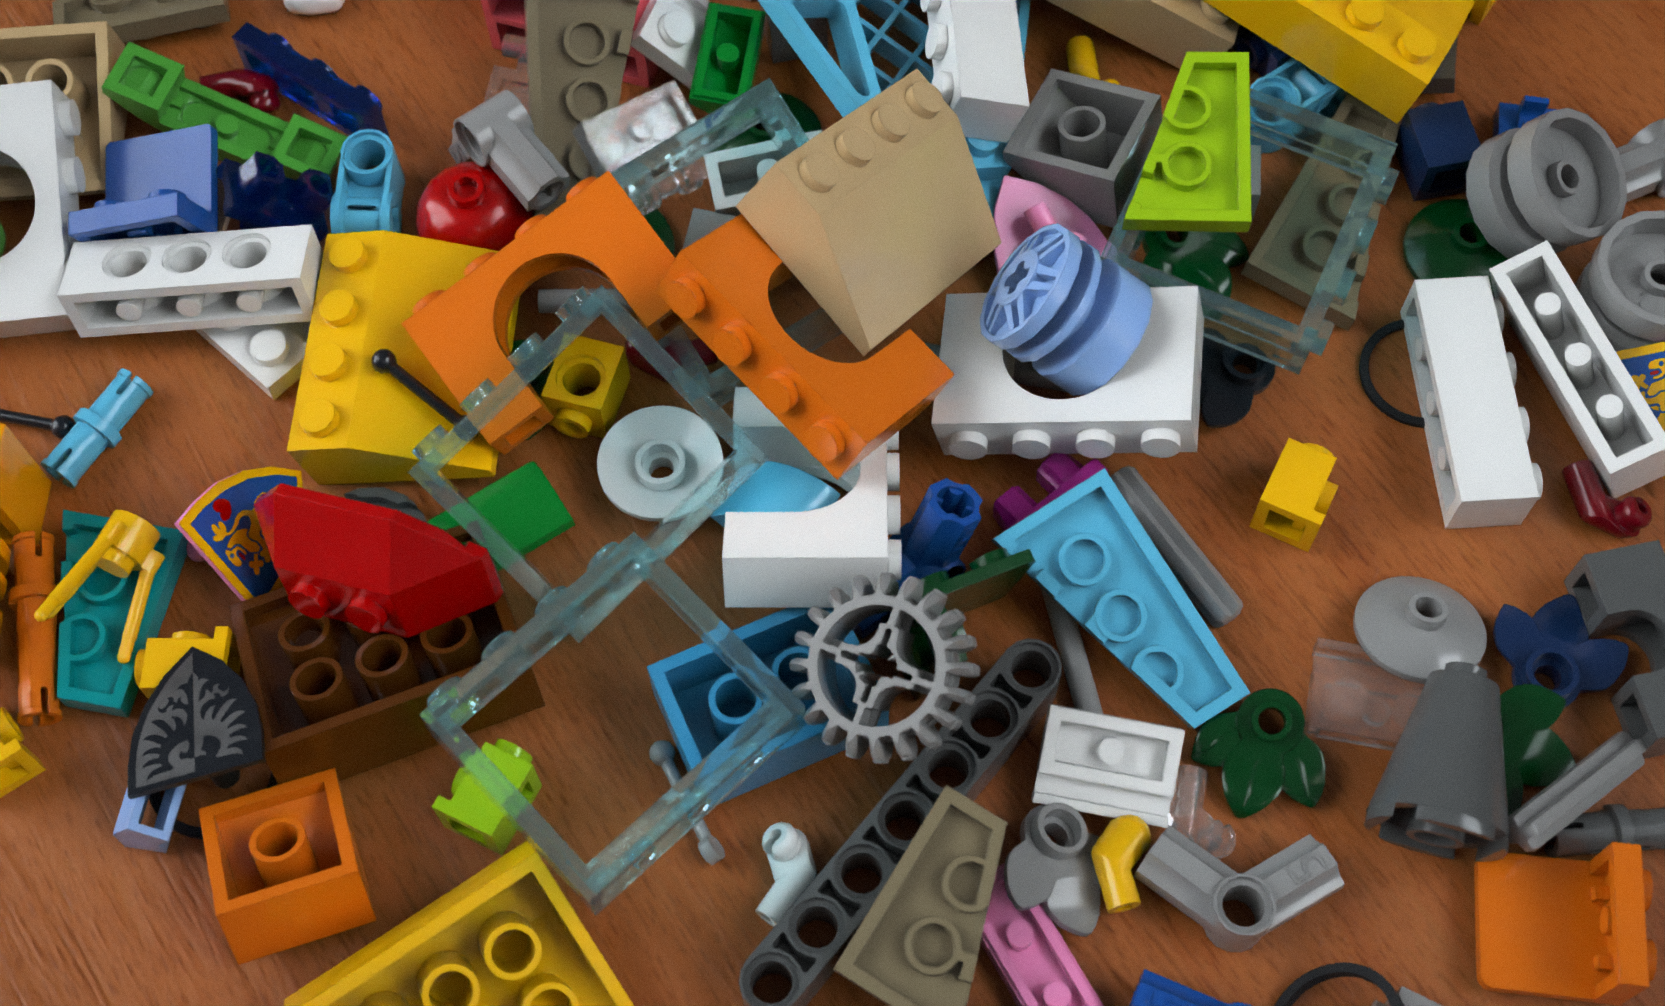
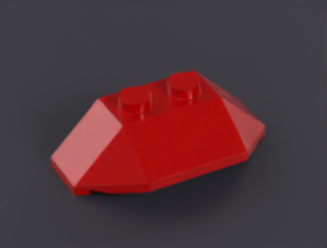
M283 483L273 487L266 494L260 495L254 503L274 568L288 594V600L297 611L310 618L319 619L324 616L352 623L359 629L369 633L383 631L409 638L498 602L504 592L487 548L471 541L463 545L443 529L399 510Z

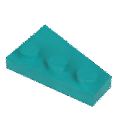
M63 510L62 530L66 534V561L61 562L60 581L93 545L110 517ZM153 525L161 535L154 550L163 554L165 560L154 576L137 641H135L131 659L128 663H119L117 654L139 571H132L128 578H120L97 566L72 598L64 605V621L59 623L57 698L66 707L129 718L139 690L134 677L136 655L140 649H145L147 638L158 637L187 555L188 540L178 529Z

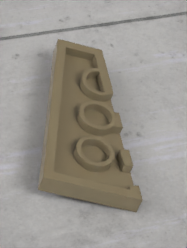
M1347 93L1254 248L1241 274L1349 331L1356 319L1359 301H1357L1361 282L1367 270L1370 257L1368 251L1372 233L1377 226L1381 208L1379 202L1383 185L1388 177L1400 121L1398 124Z

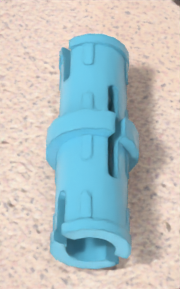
M121 368L117 372V376L89 409L82 407L73 416L76 424L50 455L41 461L40 465L58 481L63 477L64 480L62 482L64 485L75 488L80 478L106 447L115 448L121 441L122 437L119 433L142 404L153 395V390L137 375L132 381L130 379L132 372Z

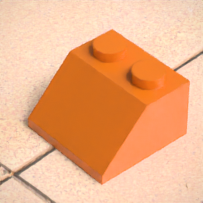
M335 768L198 809L215 914L238 965L377 921L364 864Z

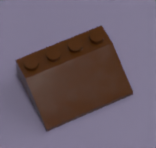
M480 519L447 529L445 532L460 543L473 539V543L488 549L504 592L498 602L409 638L383 631L369 633L359 629L352 623L324 616L319 619L305 616L290 604L284 587L229 606L245 682L259 706L264 730L265 761L278 784L331 768H335L338 779L341 781L545 706Z

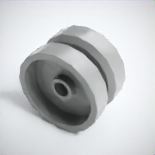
M1564 108L1547 112L1527 121L1521 128L1507 130L1483 142L1473 152L1466 171V196L1474 222L1487 242L1505 257L1512 258L1548 240L1555 253L1564 251L1569 246L1582 244L1604 236L1618 220H1621L1627 202L1626 174L1619 151L1605 129L1588 114L1571 108Z
M1665 210L1640 211L1618 220L1601 239L1592 255L1591 261L1584 268L1575 283L1576 288L1615 351L1665 342Z

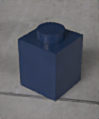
M1463 100L1444 104L1434 102L1421 104L1414 109H1409L1401 121L1394 151L1414 202L1466 193V171L1473 152L1481 144Z

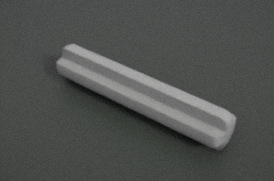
M1128 465L1110 476L1172 573L1209 623L1216 628H1220L1233 621L1241 613L1243 608L1242 600L1134 467Z
M1625 731L1617 732L1509 815L1510 844L1518 843L1525 852L1539 849L1644 765L1645 760L1642 754L1646 751V747L1641 738L1634 740Z

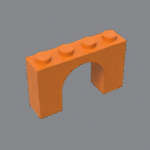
M609 170L598 178L591 176L577 183L566 195L565 203L547 216L539 214L527 220L516 231L515 240L496 254L488 252L474 259L465 268L463 273L465 277L446 291L436 290L424 296L413 307V315L401 323L489 445L503 455H506L555 418L516 365L508 344V323L512 309L521 294L532 283L548 274L563 270H581L598 275L617 289L656 342L684 322L655 292L675 257Z
M741 213L682 249L655 292L752 391L763 405L808 449L811 455L838 480L925 411L955 374L911 329L907 330L874 356L856 363L830 361L809 352L796 343L778 323L771 309L768 297L770 291L793 277L794 274Z

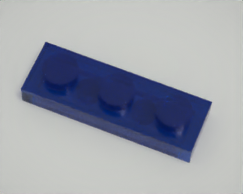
M246 22L232 36L245 69L275 78L280 87L278 92L349 136L359 130L374 129L390 137L381 112L383 105L368 88L362 85L353 87L340 79L333 69L318 58H314L312 61L296 52L291 44L281 35L275 32H271L268 35L249 22Z

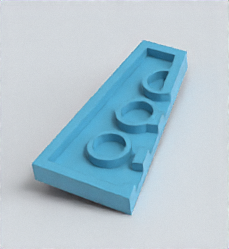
M1105 468L991 540L998 548H1006L1009 556L1030 549L1036 562L1029 568L1026 574L1190 729L1197 728L1250 694L1247 686Z

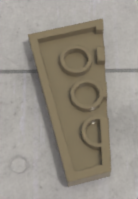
M524 0L529 116L534 126V134L570 175L569 186L560 194L557 201L541 211L534 210V216L539 214L547 216L565 203L566 195L577 183L591 176L598 178L605 172L611 133L618 109L625 65L630 51L633 27L640 0Z

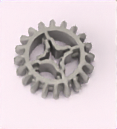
M890 572L880 573L874 591L873 585L868 578L859 575L852 579V600L842 589L833 587L828 590V599L834 611L829 613L815 606L808 610V616L814 623L819 625V628L815 634L798 631L794 635L797 643L810 647L808 659L797 657L792 659L789 665L793 671L808 673L809 681L798 684L792 693L796 699L816 700V703L807 709L803 719L808 725H818L829 720L823 730L821 739L826 745L835 746L846 738L845 754L847 757L860 759L870 745V754L873 762L888 764L892 756L893 746H895L898 755L903 761H912L917 758L918 752L916 735L926 747L936 750L942 746L941 735L935 727L937 722L951 730H958L962 726L963 722L960 717L949 708L953 700L966 705H973L975 701V694L968 690L960 689L958 686L960 676L968 678L978 677L980 675V666L969 662H960L959 654L972 651L977 647V641L971 635L952 637L951 634L963 625L966 616L958 609L950 610L940 615L947 600V595L944 592L934 589L922 599L924 591L922 580L909 576L899 590L897 578ZM892 611L888 623H880L876 634L867 643L852 645L844 642L850 631L861 621L878 613ZM914 619L925 629L933 645L936 660L935 675L919 667L914 660L912 648L916 635L910 632ZM863 656L874 660L878 657L896 662V669L911 674L912 680L897 676L893 678L881 677L882 675L873 673V666L860 662L858 657ZM836 662L847 667L855 677L856 690L853 702L858 704L855 714L845 704L839 692L836 681ZM914 690L928 695L922 705L909 717L895 724L876 727L881 712H889L892 702L900 693Z

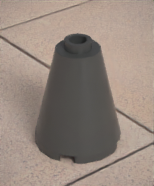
M1449 662L1445 665V669L1435 670L1429 674L1366 809L1364 826L1369 830L1381 824L1379 838L1412 851L1448 859H1454L1456 848L1461 847L1476 848L1475 861L1477 862L1501 860L1508 854L1510 833L1500 688L1496 682L1487 678L1488 672L1484 668L1466 662Z

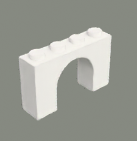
M52 80L0 85V165L11 166L25 171L30 178L35 195V211L29 230L15 248L0 257V338L76 330L59 301L57 293L73 242H80L68 235V212L79 210L78 193H83L86 187L84 168L79 157H75L74 136L81 133V118L76 102L73 99H69Z
M1198 286L1150 287L1153 299L1150 320L1139 345L1126 364L1109 382L1099 389L1070 399H1049L1036 396L1024 390L1013 380L1015 358L1006 349L1002 350L981 334L980 316L987 293L947 294L939 359L955 375L934 399L931 422L944 455H954L958 458L973 460L982 458L986 454H1016L1023 458L1039 459L1053 453H1079L1089 458H1105L1113 453H1145L1152 457L1166 458L1172 457L1179 452H1197L1204 317Z
M735 387L732 419L734 476L741 465L772 461L790 465L816 478L830 481L846 490L848 494L833 504L810 511L725 512L722 551L725 608H812L813 606L833 608L828 599V590L833 587L842 589L852 600V579L856 576L861 575L868 578L873 585L874 591L881 572H890L896 576L897 580H901V539H888V535H900V495H887V491H899L900 455L899 453H887V450H899V431L836 480L748 387Z

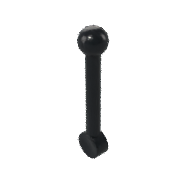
M388 349L375 351L371 358L372 367L375 371L381 374L389 373L453 424L455 431L460 437L468 442H472L481 433L468 415L459 414L398 365L396 356L392 351Z
M0 409V421L52 431L53 435L60 439H63L76 424L73 418L67 415H60L55 419Z

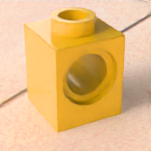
M565 333L541 394L542 401L555 417L549 422V425L554 426L561 433L571 437L585 438L591 435L604 439L614 424L631 378L625 347ZM581 388H596L594 392L588 395H573Z

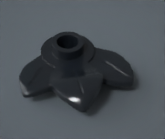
M1204 320L1200 390L1201 414L1208 428L1227 427L1242 420L1250 411L1253 396L1260 394L1269 387L1276 370L1275 361L1270 349L1261 340L1250 336L1234 338L1219 323ZM1244 365L1252 371V374L1241 373L1234 366Z

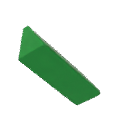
M709 2L689 103L741 129H746L763 43L766 12Z
M534 461L526 463L427 522L445 531L480 519L498 571L575 526L573 518L543 471Z

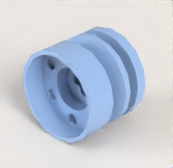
M1056 223L1043 226L1027 237L1008 257L995 276L984 299L980 316L981 334L1002 350L1006 349L1008 353L1020 362L1032 361L1033 369L1072 396L1086 395L1105 385L1123 368L1133 354L1149 323L1153 299L1149 285L1109 258L1101 260L1097 249L1080 240L1077 235L1062 225Z

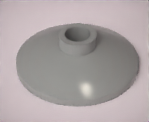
M1399 576L1379 581L1362 594L1354 611V632L1357 641L1368 657L1385 671L1411 682L1425 684L1432 671L1445 669V665L1449 662H1466L1478 665L1486 649V629L1477 610L1461 594L1437 581L1414 576Z

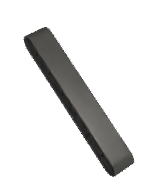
M1027 638L1015 642L1003 653L972 690V693L976 696L973 705L961 704L954 712L962 720V726L958 730H951L945 726L941 727L938 732L941 735L942 746L936 750L925 746L917 758L748 957L740 971L739 987L744 1006H807L834 973L835 965L913 840H899L887 830L888 824L896 818L910 817L922 825L944 789L936 785L929 776L937 768L952 767L958 770L964 776L965 781L952 789L975 801L1047 713L1048 704H1053L1056 698L1062 669L1059 655L1050 644L1039 639ZM1021 670H1033L1044 678L1045 683L1035 688L1025 687L1019 684L1013 675ZM981 718H993L999 721L1006 731L997 737H984L978 734L971 724ZM866 868L875 872L881 882L873 891L863 894L849 890L843 883V880L850 871ZM815 920L825 921L835 928L837 935L827 946L821 948L809 947L798 937L802 927L808 922ZM769 974H780L786 977L792 984V989L788 996L774 1004L764 1003L757 999L753 994L757 981Z

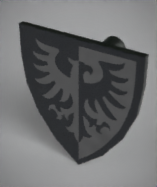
M191 647L164 675L148 699L131 740L128 761V797L130 799L210 778L217 787L227 789L238 782L240 778L239 769L265 763L264 730L259 706L244 680L221 659Z

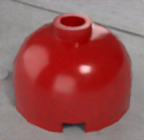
M462 162L445 168L428 183L417 203V234L419 237L500 251L516 239V231L523 223L534 217V210L528 212L489 165L481 167L475 162Z

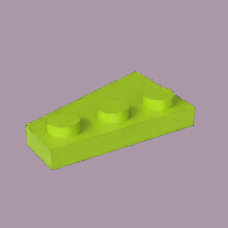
M1187 51L1163 113L1151 151H1149L1133 199L1130 201L1125 214L1122 230L1249 232L1252 222L1249 52Z

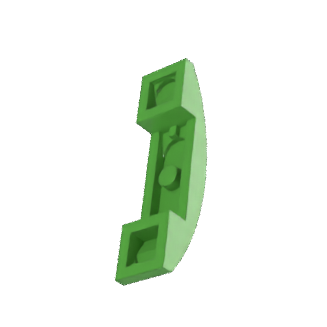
M128 41L102 85V92L106 96L162 132L202 124L211 125L218 132L219 160L259 175L292 184L325 188L340 159V150L343 142L348 138V136L295 113L288 123L185 78L184 65Z

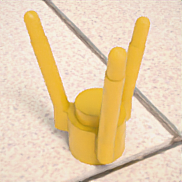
M115 510L93 545L35 611V619L39 622H44L55 617L97 566L120 578H128L132 571H139L117 654L119 663H128L131 659L135 641H137L154 576L165 560L163 554L154 550L161 537L160 532L151 523L136 514L125 510Z

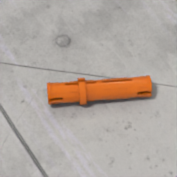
M35 531L18 533L11 538L14 559V587L8 592V607L15 611L19 710L17 722L20 725L31 727L33 725V716L38 715V727H44L59 723L63 718L60 700L57 698V614L52 619H47L44 622H39L34 617L35 611L57 586L55 584L54 562L55 537L51 533L42 531L40 533V544H35Z

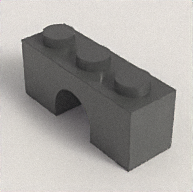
M1655 540L1585 554L1566 577L1564 583L1568 593L1573 595L1578 602L1589 639L1606 635L1623 636L1639 645L1650 663L1649 673L1632 676L1611 698L1622 730L1627 732L1634 740L1639 738L1643 740L1646 751L1642 754L1644 759L1665 755V553L1660 541Z

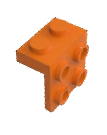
M1611 842L1591 861L1508 853L1501 860L1490 862L1475 861L1476 978L1483 989L1492 992L1620 1006L1649 988V983L1654 979L1657 969V950L1654 941L1647 938L1645 912L1648 911L1652 902L1653 880L1650 871L1643 869L1642 846L1640 844Z

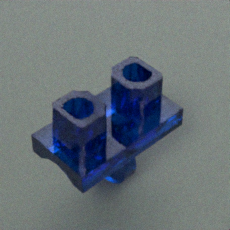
M258 151L244 164L225 158L216 168L217 178L222 180L224 185V216L239 220L240 230L312 224L319 243L329 233L324 212L330 206L334 193L331 179L327 173L308 168L297 180L285 177L283 165L275 157Z

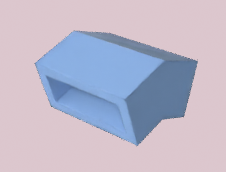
M187 784L165 790L154 828L141 824L150 794L130 799L127 786L112 835L125 847L166 853Z

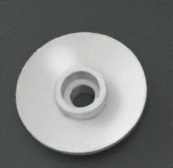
M651 406L624 416L611 427L599 447L597 473L605 495L619 510L641 520L669 521L691 514L704 505L714 494L723 473V452L716 433L700 416L679 407ZM659 467H668L673 470L671 475L664 478H654L651 476L653 471Z

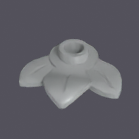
M1063 803L1043 804L1033 808L1025 816L1020 827L1021 843L1007 855L1005 860L1004 881L1008 897L1017 910H1028L1043 904L1046 914L1059 927L1078 936L1086 937L1094 931L1100 912L1101 888L1091 856L1092 848L1100 836L1088 833L1084 819L1072 807ZM1047 834L1051 835V836L1055 839V841L1057 842V844L1054 843V842L1048 837Z

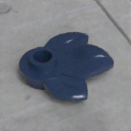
M1566 594L1544 604L1533 617L1514 606L1504 604L1494 622V642L1497 650L1513 667V687L1520 684L1542 686L1536 680L1535 674H1545L1554 683V689L1549 690L1566 700L1564 708L1568 707L1577 698L1579 693L1602 692L1616 682L1624 670L1628 659L1629 646L1624 642L1603 638L1589 640L1581 609L1576 598L1571 594Z

